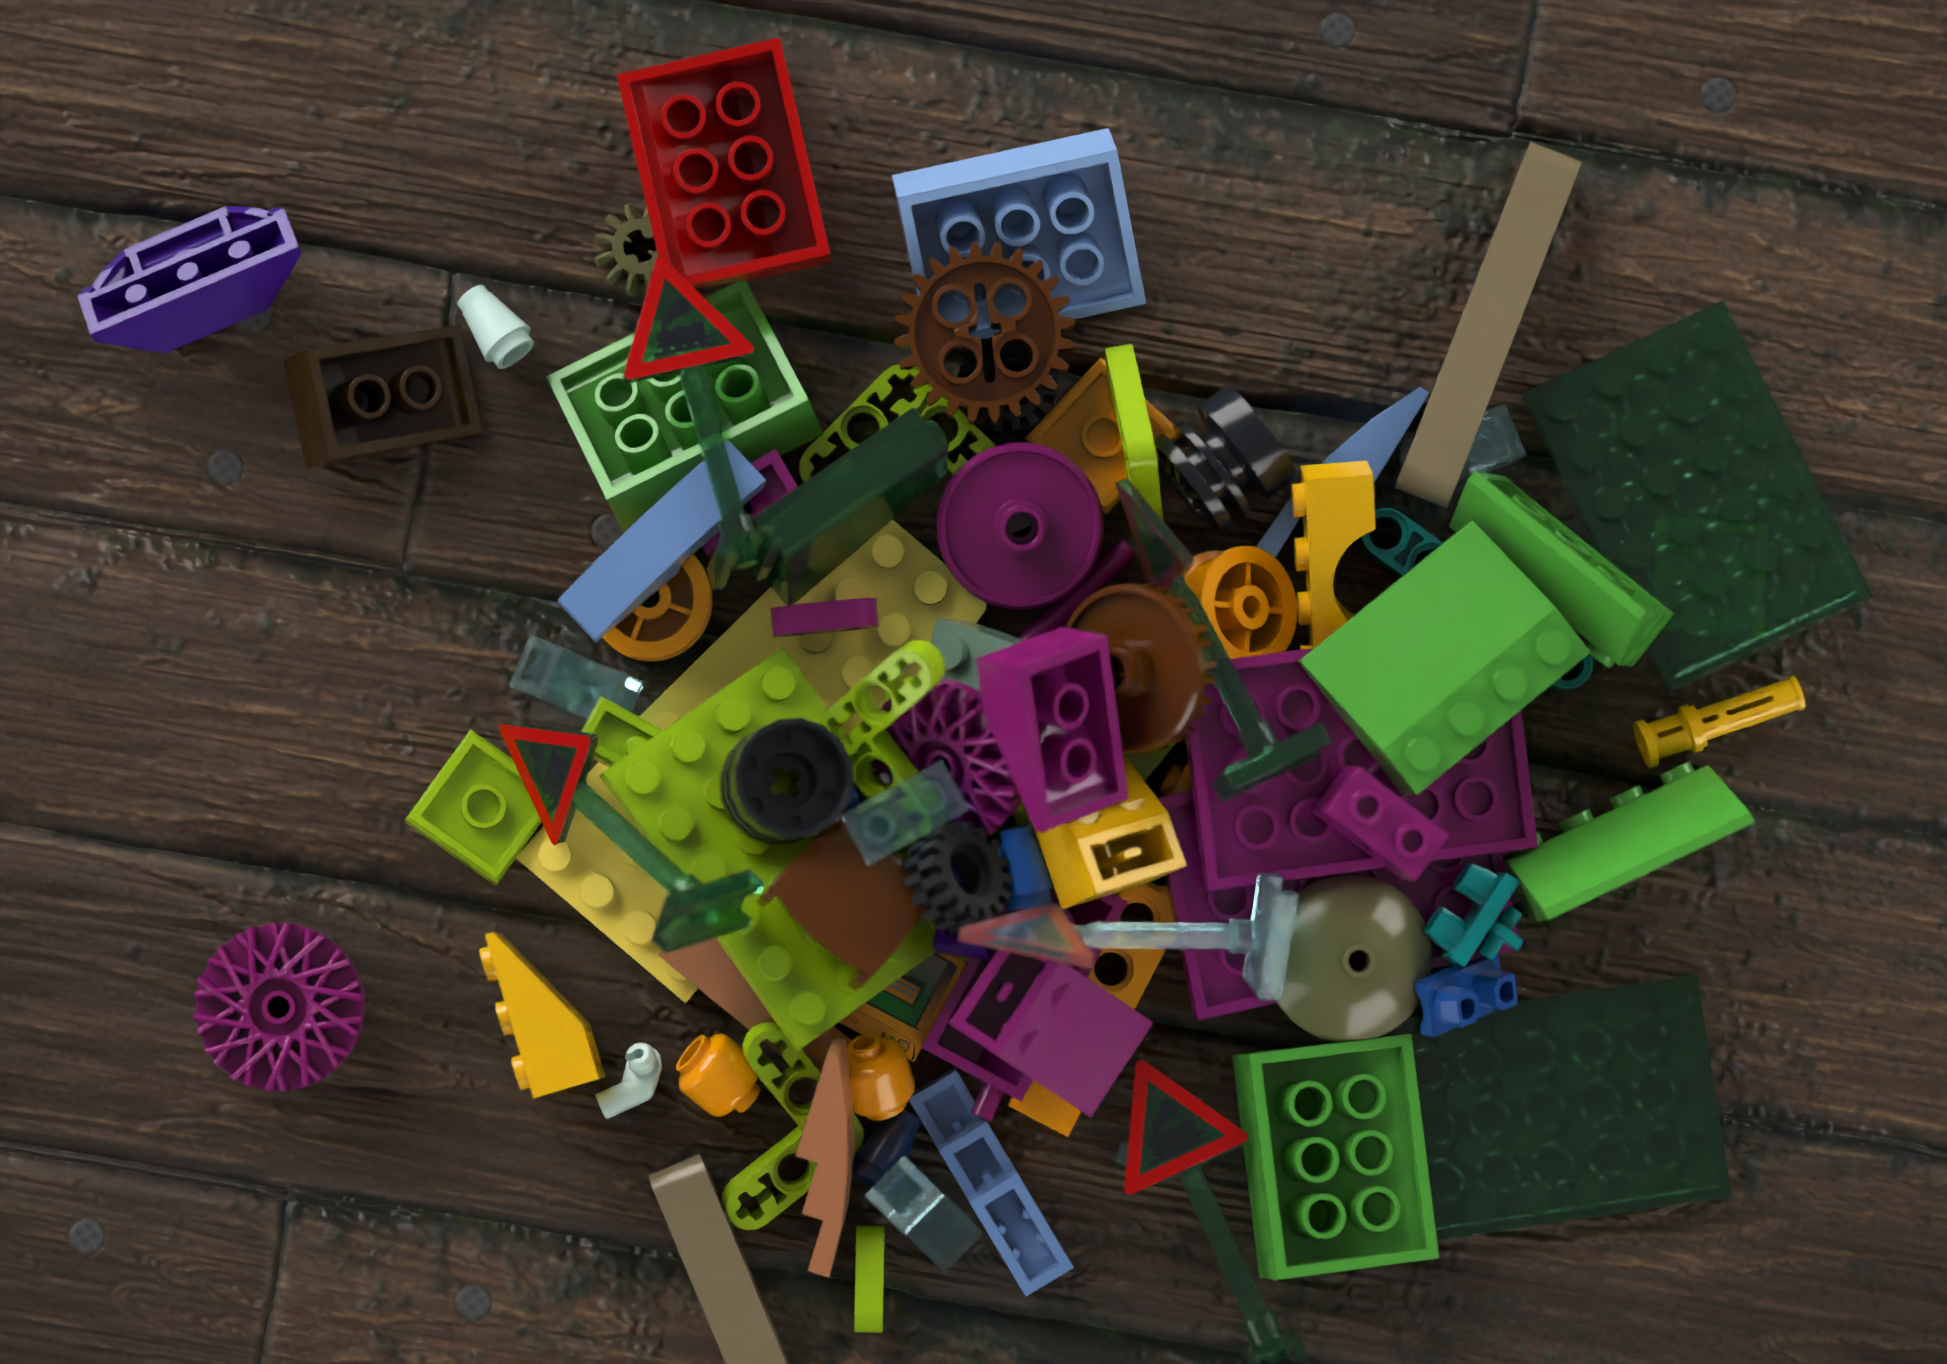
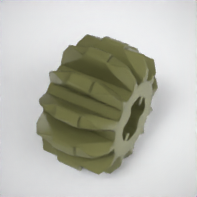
M629 203L624 205V212L628 219L624 224L612 214L605 218L608 227L615 232L614 236L604 233L595 235L594 241L596 245L611 250L595 257V263L598 268L615 266L606 277V282L611 287L618 285L627 276L628 279L625 285L626 295L635 297L640 281H645L646 289H648L658 253L657 249L655 252L649 250L648 253L651 259L640 263L635 255L626 254L627 248L634 250L632 241L637 238H644L647 245H655L647 206L644 210L643 219H637L636 210L633 204Z

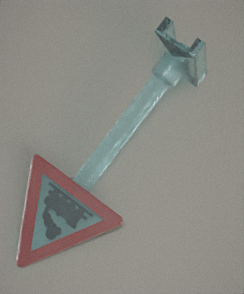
M1258 873L1251 919H1231L1229 924L1097 922L1088 925H1073L1057 904L1047 903L960 927L959 940L1084 968H1092L1094 962V954L1088 946L1095 948L1229 949L1230 953H1246L1242 977L1260 1000H1282L1298 895L1295 891H1281L1283 877L1280 873Z

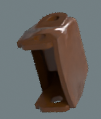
M845 811L842 812L831 826L821 830L756 900L764 908L777 896L791 917L813 940L834 957L857 970L858 972L848 983L854 991L861 988L899 947L908 932L922 917L920 914L925 909L922 903L914 907L910 900V897L917 893L914 887L906 888L904 878L913 875L912 872L904 870L906 858L857 815H848Z

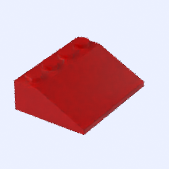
M780 37L616 74L658 258H664L694 288L776 276L832 263ZM665 278L664 284L666 292L669 293L678 291Z

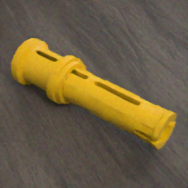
M1791 676L1786 680L1739 694L1700 709H1696L1694 705L1689 706L1686 704L1678 707L1676 714L1646 723L1643 719L1633 722V730L1640 754L1646 766L1650 769L1659 766V759L1686 750H1690L1693 754L1698 753L1708 746V740L1751 727L1797 710H1804L1806 705L1798 680L1795 676Z

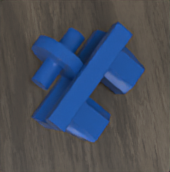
M1496 954L1492 961L1485 957L1469 960L1465 967L1456 964L1449 968L1445 966L1433 968L1429 976L1414 981L1415 991L1421 1000L1419 1004L1423 1007V1019L1420 1024L1421 1035L1435 1037L1457 1027L1463 1028L1475 1023L1478 1018L1497 1010L1503 1011L1517 1005L1518 1001L1515 976L1513 973L1500 970L1499 954Z

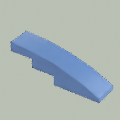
M1422 387L1417 388L1372 418L1330 454L1322 464L1368 461L1375 482L1430 392ZM1291 498L1256 546L1270 553L1275 558L1300 517L1293 516Z
M729 440L725 441L617 539L558 599V603L596 643L679 573L680 565L720 532L723 522L765 487L766 479Z
M953 1067L914 1090L913 1095L909 1099L910 1103L1024 1295L1028 1296L1073 1269L1074 1267L990 1125L985 1119L971 1114L975 1100L956 1068Z

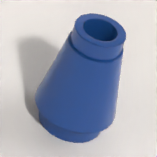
M1032 824L999 830V844L1001 846L999 849V859L1006 856L1009 862V866L1003 868L1002 871L1003 874L1012 875V885L1004 888L1011 893L1009 901L1006 902L1007 909H1025L1052 902L1050 889L1054 886L1037 838L1033 833Z

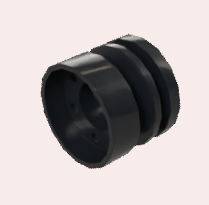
M1228 384L1197 408L1200 418L1207 429L1203 435L1200 436L1193 428L1181 420L1173 426L1177 437L1185 449L1181 451L1164 434L1154 440L1156 455L1160 460L1164 471L1163 474L1169 484L1196 516L1207 521L1221 535L1234 526L1229 513L1222 504L1226 501L1243 518L1252 511L1241 489L1249 483L1257 492L1269 499L1298 476L1295 466L1273 433L1245 399Z
M804 718L778 719L742 738L726 756L719 777L721 803L730 821L747 837L768 845L793 844L831 826L846 809L853 789L852 762L842 741L825 726ZM786 774L791 780V783L786 787L787 793L783 792L775 795L770 788L776 781L775 776L780 777Z

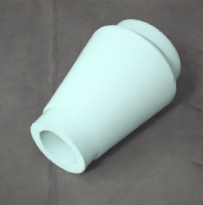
M477 285L471 288L458 300L457 306L461 309L486 362H494L499 369H504L521 360L532 349L534 341L529 336L530 327L489 292L484 285Z

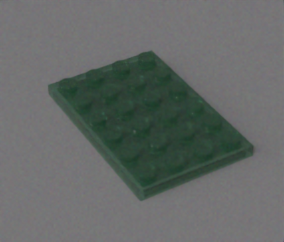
M1724 300L1523 393L1522 400L1598 552L1674 613L1647 648L1669 694L1872 598L1873 595Z
M1697 974L1517 1001V1005L1503 1011L1494 1009L1493 1013L1478 1018L1475 1023L1463 1028H1454L1435 1037L1421 1035L1420 1024L1423 1015L1408 1017L1397 1028L1381 1036L1411 1034L1437 1241L1732 1196Z

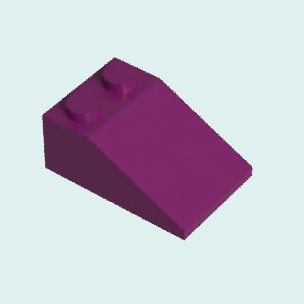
M1061 627L976 658L984 716L1036 831H1048L1129 798L1106 635Z

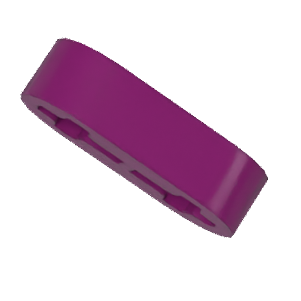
M876 598L795 604L770 609L773 637L812 635L879 627Z

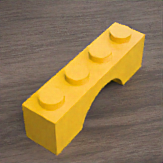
M1368 461L1300 465L1301 483L1291 484L1293 516L1303 517L1304 537L1294 538L1296 571L1306 572V591L1297 592L1299 625H1308L1309 645H1300L1299 650L1315 648L1355 615L1347 610L1336 598L1333 589V579L1336 566L1345 550L1358 538L1376 529L1374 480Z

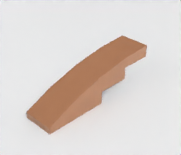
M693 912L658 956L747 1029L750 1030L761 1022H775L705 922L696 912ZM832 1026L802 1048L821 1072L833 1037L844 1038L846 1048H848V1044L852 1041L835 1026ZM768 1038L763 1040V1042L780 1054L777 1046L782 1040L775 1044L771 1043ZM797 1059L795 1063H799L801 1060ZM809 1078V1079H811L814 1083H816V1084L818 1085L817 1081H815V1080L812 1079V1078Z
M837 1036L833 1037L796 1153L797 1157L817 1163L802 1214L823 1220L808 1271L828 1278L836 1259L849 1206L855 1152L854 1099L850 1083L845 1039Z

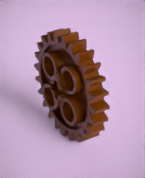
M977 241L972 242L970 257L962 259L959 252L954 247L949 248L950 265L944 267L932 257L928 264L933 277L930 280L918 274H914L912 277V282L920 291L919 295L902 293L900 301L911 309L912 312L911 314L895 316L894 324L908 329L909 334L894 339V347L910 349L911 354L899 363V367L901 370L917 368L919 373L912 380L910 387L912 390H915L927 384L929 385L931 391L926 402L929 407L937 403L942 397L948 400L946 417L951 418L959 407L962 406L967 408L969 424H974L979 410H987L992 425L998 422L1000 408L1007 407L1010 414L1016 420L1021 415L1019 401L1025 399L1036 409L1041 405L1036 391L1038 387L1053 393L1056 391L1058 386L1049 375L1050 371L1067 373L1069 365L1059 358L1057 354L1058 352L1074 350L1075 342L1061 337V332L1075 327L1076 323L1075 319L1059 317L1058 312L1069 305V296L1052 298L1050 293L1059 282L1058 277H1051L1041 282L1038 275L1040 274L1043 262L1039 259L1027 269L1021 266L1023 249L1018 248L1010 260L1002 258L1000 242L994 244L990 256H982ZM977 284H981L985 288L988 326L993 330L999 329L1000 334L993 336L991 343V354L995 372V380L991 383L987 382L984 378L980 338L970 337L969 335L970 332L976 331L978 324V311L974 294V287ZM1014 289L1023 296L1025 307L1017 315L1005 316L995 308L993 303L994 296L1001 290ZM949 295L962 297L968 303L970 309L968 316L959 322H948L943 319L938 312L937 306L944 297ZM1011 344L1024 346L1030 352L1032 358L1030 366L1019 372L1006 369L1000 360L1002 349ZM956 350L970 353L976 363L974 372L964 378H956L950 375L944 366V360L948 354Z

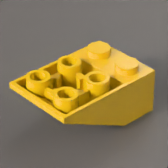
M1124 753L1123 759L1128 799L1045 832L1036 831L1033 826L1062 909L1152 882L1187 866L1167 810Z
M492 932L485 934L488 947L479 949L480 957L488 981H499L504 1001L495 1003L504 1035H515L520 1055L511 1059L520 1089L530 1088L533 1098H537L606 1077L590 1023L502 933Z

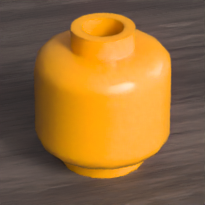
M715 1034L709 1038L705 1035L697 1037L686 1048L676 1065V1070L680 1073L678 1080L680 1091L708 1114L715 1117H723L734 1109L739 1113L744 1112L752 1105L761 1090V1087L756 1083L758 1076L743 1054V1047L725 1034Z
M864 1034L854 1038L847 1048L854 1113L877 1121L898 1115L906 1107L915 1089V1079L905 1050L898 1041L888 1037H879L876 1034Z

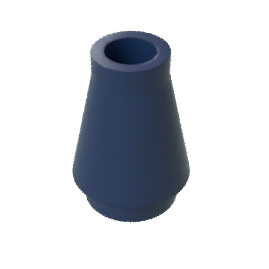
M903 1110L894 1117L883 1120L854 1154L856 1162L853 1165L852 1175L865 1184L889 1194L895 1183L901 1184L916 1132L922 1121L906 1110Z

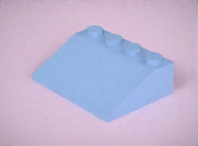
M1109 128L892 175L913 275H922L930 280L933 275L929 268V260L933 257L944 267L950 265L949 248L954 247L959 252L962 259L970 257L972 242L977 241L982 256H990L994 244L1000 242L1003 259L1010 260L1018 248L1023 249L1021 266L1026 269L1040 259L1043 262L1040 274L1038 275L1041 282L1051 277H1058L1059 282L1050 293L1052 298L1069 296L1070 299L1069 305L1058 312L1059 317L1079 319L1146 304L1118 152ZM977 284L974 287V294L978 311V324L976 331L970 332L969 335L970 337H979L981 340L982 338L993 337L994 333H999V329L993 330L988 326L985 288L983 285ZM916 288V292H917V296H918L919 293H920V291ZM1014 289L1001 290L993 298L995 308L1005 316L1017 315L1025 307L1023 296ZM958 295L944 297L937 306L941 317L948 322L962 321L970 312L968 303Z

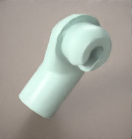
M639 1042L629 1047L625 1055L627 1062L622 1082L595 1094L606 1119L642 1104L653 1097L661 1073L662 1063L660 1054L651 1045Z

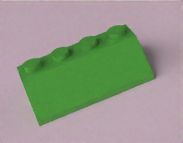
M1474 471L1468 478L1449 527L1457 532L1469 521H1474L1558 609L1569 625L1589 641L1586 647L1595 659L1609 668H1612L1615 663L1619 666H1634L1674 613L1505 476Z

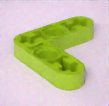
M1126 344L1104 348L1107 376L1124 451L1126 477L1163 520L1155 444L1133 345ZM1128 489L1136 548L1138 553L1148 552V546ZM1137 499L1153 550H1155L1153 543L1156 544L1155 540L1158 541L1157 537L1160 538L1159 534L1162 535V532L1164 534L1165 532Z
M899 364L885 370L823 432L824 435L818 437L806 449L800 459L799 471L805 486L814 493L823 495L835 493L902 427L952 476L968 460L960 454L956 463H952L946 455L959 449L967 434H971L977 440L968 446V449L973 454H978L984 451V449L995 447L996 445L975 424H969L968 418L959 409L952 416L958 425V433L955 439L943 445L931 441L926 434V423L935 414H946L948 400L942 397L937 403L929 407L926 404L931 391L928 384L919 389L912 390L916 398L911 403L902 398L889 409L891 414L898 416L892 424H889L882 411L867 402L874 395H877L880 403L883 404L893 392L889 384L891 379L896 377L903 382L909 377L914 379L919 373L917 368L901 370ZM856 415H871L879 423V435L870 444H856L848 436V423ZM835 434H838L845 448L858 455L859 458L850 464L844 454L834 466V470L838 475L837 478L830 482L827 478L823 477L816 482L810 477L815 470L811 460L817 455L823 460L828 459L837 450V446L828 441Z
M913 640L890 655L825 711L819 719V724L825 726L842 741L852 762L853 782L893 833L901 841L910 845L918 843L916 840L944 827L947 818L945 806L939 796L886 731L891 724L939 685L944 678L946 668L940 651L934 645L924 640ZM916 661L922 670L917 677L905 683L900 675L907 671ZM872 686H879L889 694L892 702L891 711H884L874 703L871 695ZM857 713L863 722L858 724L847 735L841 726L844 725L847 719ZM873 760H880L890 768L893 777L892 785L884 784L876 778L872 769ZM903 789L906 795L898 801L894 795ZM915 810H918L923 816L919 824L912 817Z
M771 1021L761 1022L748 1031L743 1041V1054L753 1071L788 1112L798 1127L732 1178L725 1186L722 1193V1206L730 1221L738 1228L744 1230H756L765 1226L808 1192L817 1165L816 1162L807 1160L805 1173L796 1180H785L778 1175L780 1161L789 1154L797 1153L812 1105V1101L801 1105L790 1101L788 1093L790 1086L794 1081L803 1077L812 1078L818 1083L821 1071L803 1049L797 1052L778 1024ZM768 1038L773 1044L782 1040L777 1048L789 1064V1067L782 1073L770 1057L765 1055L758 1060L763 1053L759 1046L763 1040ZM797 1059L801 1060V1062L795 1063ZM854 1113L855 1154L861 1147L864 1132L859 1119ZM765 1173H768L775 1187L781 1191L776 1196L772 1194L769 1187L766 1188L765 1183L760 1178ZM744 1192H747L752 1197L759 1194L756 1198L759 1207L753 1212H750L745 1207L740 1209L741 1203L738 1197Z

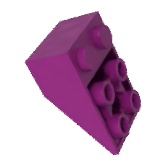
M1016 930L1009 932L1001 944L1012 946L1007 944L1006 941L1013 940V937L1019 932ZM1027 937L1024 938L1026 946H1012L1052 955L1046 950L1039 951L1035 946L1037 944ZM997 949L949 1024L1089 1117H1092L1153 1022L1066 963Z

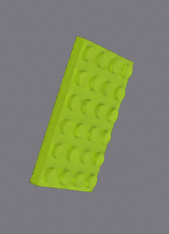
M782 647L604 770L600 777L798 1052L934 954L936 951L933 949L932 943L936 931L934 927L936 918L926 921L921 917L908 932L899 947L861 988L854 991L848 983L858 971L834 957L813 940L791 917L777 896L764 908L756 902L785 867L819 833L817 832L793 844H765L747 837L730 821L720 799L719 777L726 756L742 738L778 719L804 718L819 724V719L828 710L785 648ZM786 774L780 777L775 776L776 781L770 786L772 792L775 795L783 792L787 793L786 787L791 783L790 778ZM870 804L861 819L904 858L912 857L907 853L912 845L901 841Z

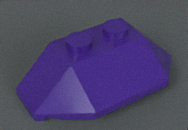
M225 206L123 249L99 274L92 287H86L78 295V299L94 342L167 353L268 310L302 252L284 208H271L268 211L256 207Z

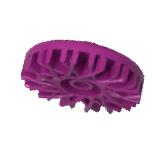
M1006 442L995 447H988L984 451L971 456L970 460L955 471L954 476L948 480L942 498L939 500L936 522L937 541L941 555L949 571L961 586L978 599L991 605L1007 609L1025 610L1054 603L1067 596L1083 582L1098 558L1104 532L1103 511L1098 494L1092 482L1077 464L1048 446L1029 442ZM1018 515L1026 516L1030 521L1029 531L1022 536L1012 534L1009 529L1010 521Z
M942 679L939 685L886 729L941 799L947 815L945 826L959 821V824L968 821L974 823V830L983 827L989 832L988 835L990 836L1008 822L1019 808L1022 799L984 716L981 692L958 681ZM891 698L883 703L880 709L891 711ZM873 760L872 768H874L873 773L875 776L880 775L884 784L892 785L893 777L890 768L880 760ZM902 789L894 796L899 801L900 798L906 795V792ZM915 810L912 814L913 819L919 824L923 819L922 814L918 810Z
M269 923L251 927L242 933H237L233 936L234 938L216 949L217 953L208 959V965L203 975L199 976L197 981L199 987L198 991H195L194 994L196 1012L193 1014V1017L198 1024L197 1034L201 1036L205 1044V1052L207 1055H211L215 1060L214 1064L231 1075L230 1078L233 1080H238L248 1087H255L264 1091L296 1090L325 1079L336 1071L351 1054L363 1027L365 1015L364 991L354 964L339 945L316 930L301 925ZM277 996H282L289 1002V1012L283 1018L273 1016L270 1011V1003Z

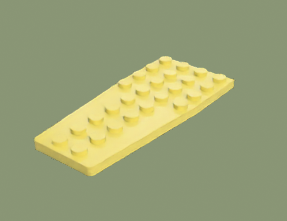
M862 499L857 501L639 717L664 730L782 647L785 648L829 709L890 655L913 640H924L930 643L937 617L978 623L986 611L987 603L963 588L945 563L872 501ZM857 598L877 599L879 627L812 635L773 637L771 608ZM915 661L900 677L904 679L908 676H918L922 668ZM872 686V699L881 708L887 692L879 686ZM856 713L847 719L841 727L849 735L850 731L863 722V720ZM598 762L575 788L557 844L553 845L543 826L516 859L683 1002L687 1003L698 988L659 957L658 954L693 912L697 913V911L690 902L684 903L681 900L663 864L601 779L600 774L609 767ZM556 812L550 817L552 823Z

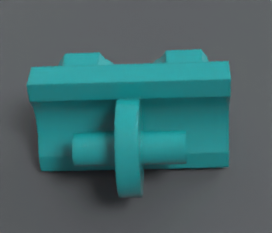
M1472 863L1464 865L1455 879L1452 888L1474 904L1463 920L1446 908L1438 907L1424 928V933L1438 947L1443 949L1440 957L1452 965L1459 964L1465 967L1486 934L1489 936L1478 953L1490 961L1494 959L1502 945L1518 951L1524 941L1512 930L1522 916V913L1508 905L1499 921L1495 920L1520 882L1505 872L1493 873Z

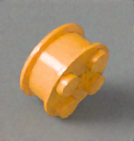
M1238 546L1225 551H1206L1193 556V566L1170 598L1184 597L1186 599L1185 608L1192 607L1196 610L1195 613L1188 616L1193 625L1204 624L1207 626L1208 630L1201 639H1210L1212 645L1203 648L1204 660L1216 661L1285 652L1292 641L1296 629L1297 600L1292 581L1281 563L1270 553L1253 546Z
M694 554L680 565L679 573L657 590L660 594L657 605L651 608L640 605L602 637L612 648L635 660L655 662L676 657L687 651L699 640L711 617L713 596L709 578Z

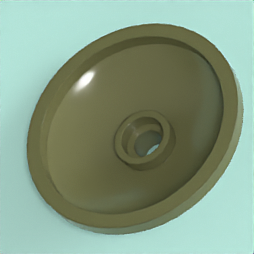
M1337 874L1313 881L1293 894L1285 902L1272 922L1265 946V971L1269 988L1285 1015L1294 1024L1314 1036L1340 1043L1381 1037L1402 1024L1421 1001L1415 991L1414 981L1429 976L1432 967L1430 938L1424 933L1426 925L1416 907L1403 893L1379 879L1358 874ZM1361 950L1366 958L1365 965L1362 969L1353 971L1348 963L1349 956L1352 952Z

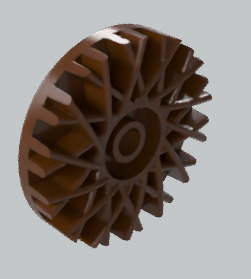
M1136 582L1103 588L1086 598L1074 611L1066 625V628L1107 636L1123 753H1143L1168 748V744L1184 740L1185 734H1190L1196 730L1190 725L1192 720L1203 718L1206 715L1202 706L1209 705L1213 701L1212 698L1203 696L1204 686L1214 684L1216 678L1206 671L1215 668L1217 662L1205 661L1203 648L1212 645L1210 639H1201L1208 628L1204 624L1193 625L1188 616L1195 613L1196 610L1192 607L1185 608L1186 599L1184 597L1170 598L1166 595L1169 588H1158L1156 583L1138 584Z

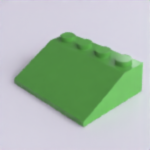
M746 280L736 282L705 299L754 346L752 353L635 379H627L624 376V371L635 335L633 333L546 376L624 533L678 482L727 440L752 463L774 449L781 456L824 435L807 395ZM691 304L688 306L691 310L690 313L678 317L671 324H667V330L676 329L679 325L681 327L690 326L693 322L703 320L706 335H713V338H708L707 342L718 340V343L654 357V353L663 352L661 348L657 349V345L660 342L657 341L656 334L661 332L662 328L661 320L652 324L642 363L732 343Z
M1469 521L1298 662L1400 793L1418 795L1591 652L1547 597L1474 521Z
M1690 761L1660 774L1659 776L1664 785L1644 794L1640 785H1637L1609 798L1613 809L1594 818L1590 809L1579 812L1559 822L1563 833L1546 841L1542 840L1538 832V847L1511 851L1513 856L1505 859L1504 864L1506 873L1520 882L1514 892L1528 922L1546 921L1751 825L1755 821L1750 811L1709 765L1694 770Z
M1411 1034L1232 1055L1241 1129L1248 1134V1139L1243 1143L1259 1278L1282 1280L1439 1258Z

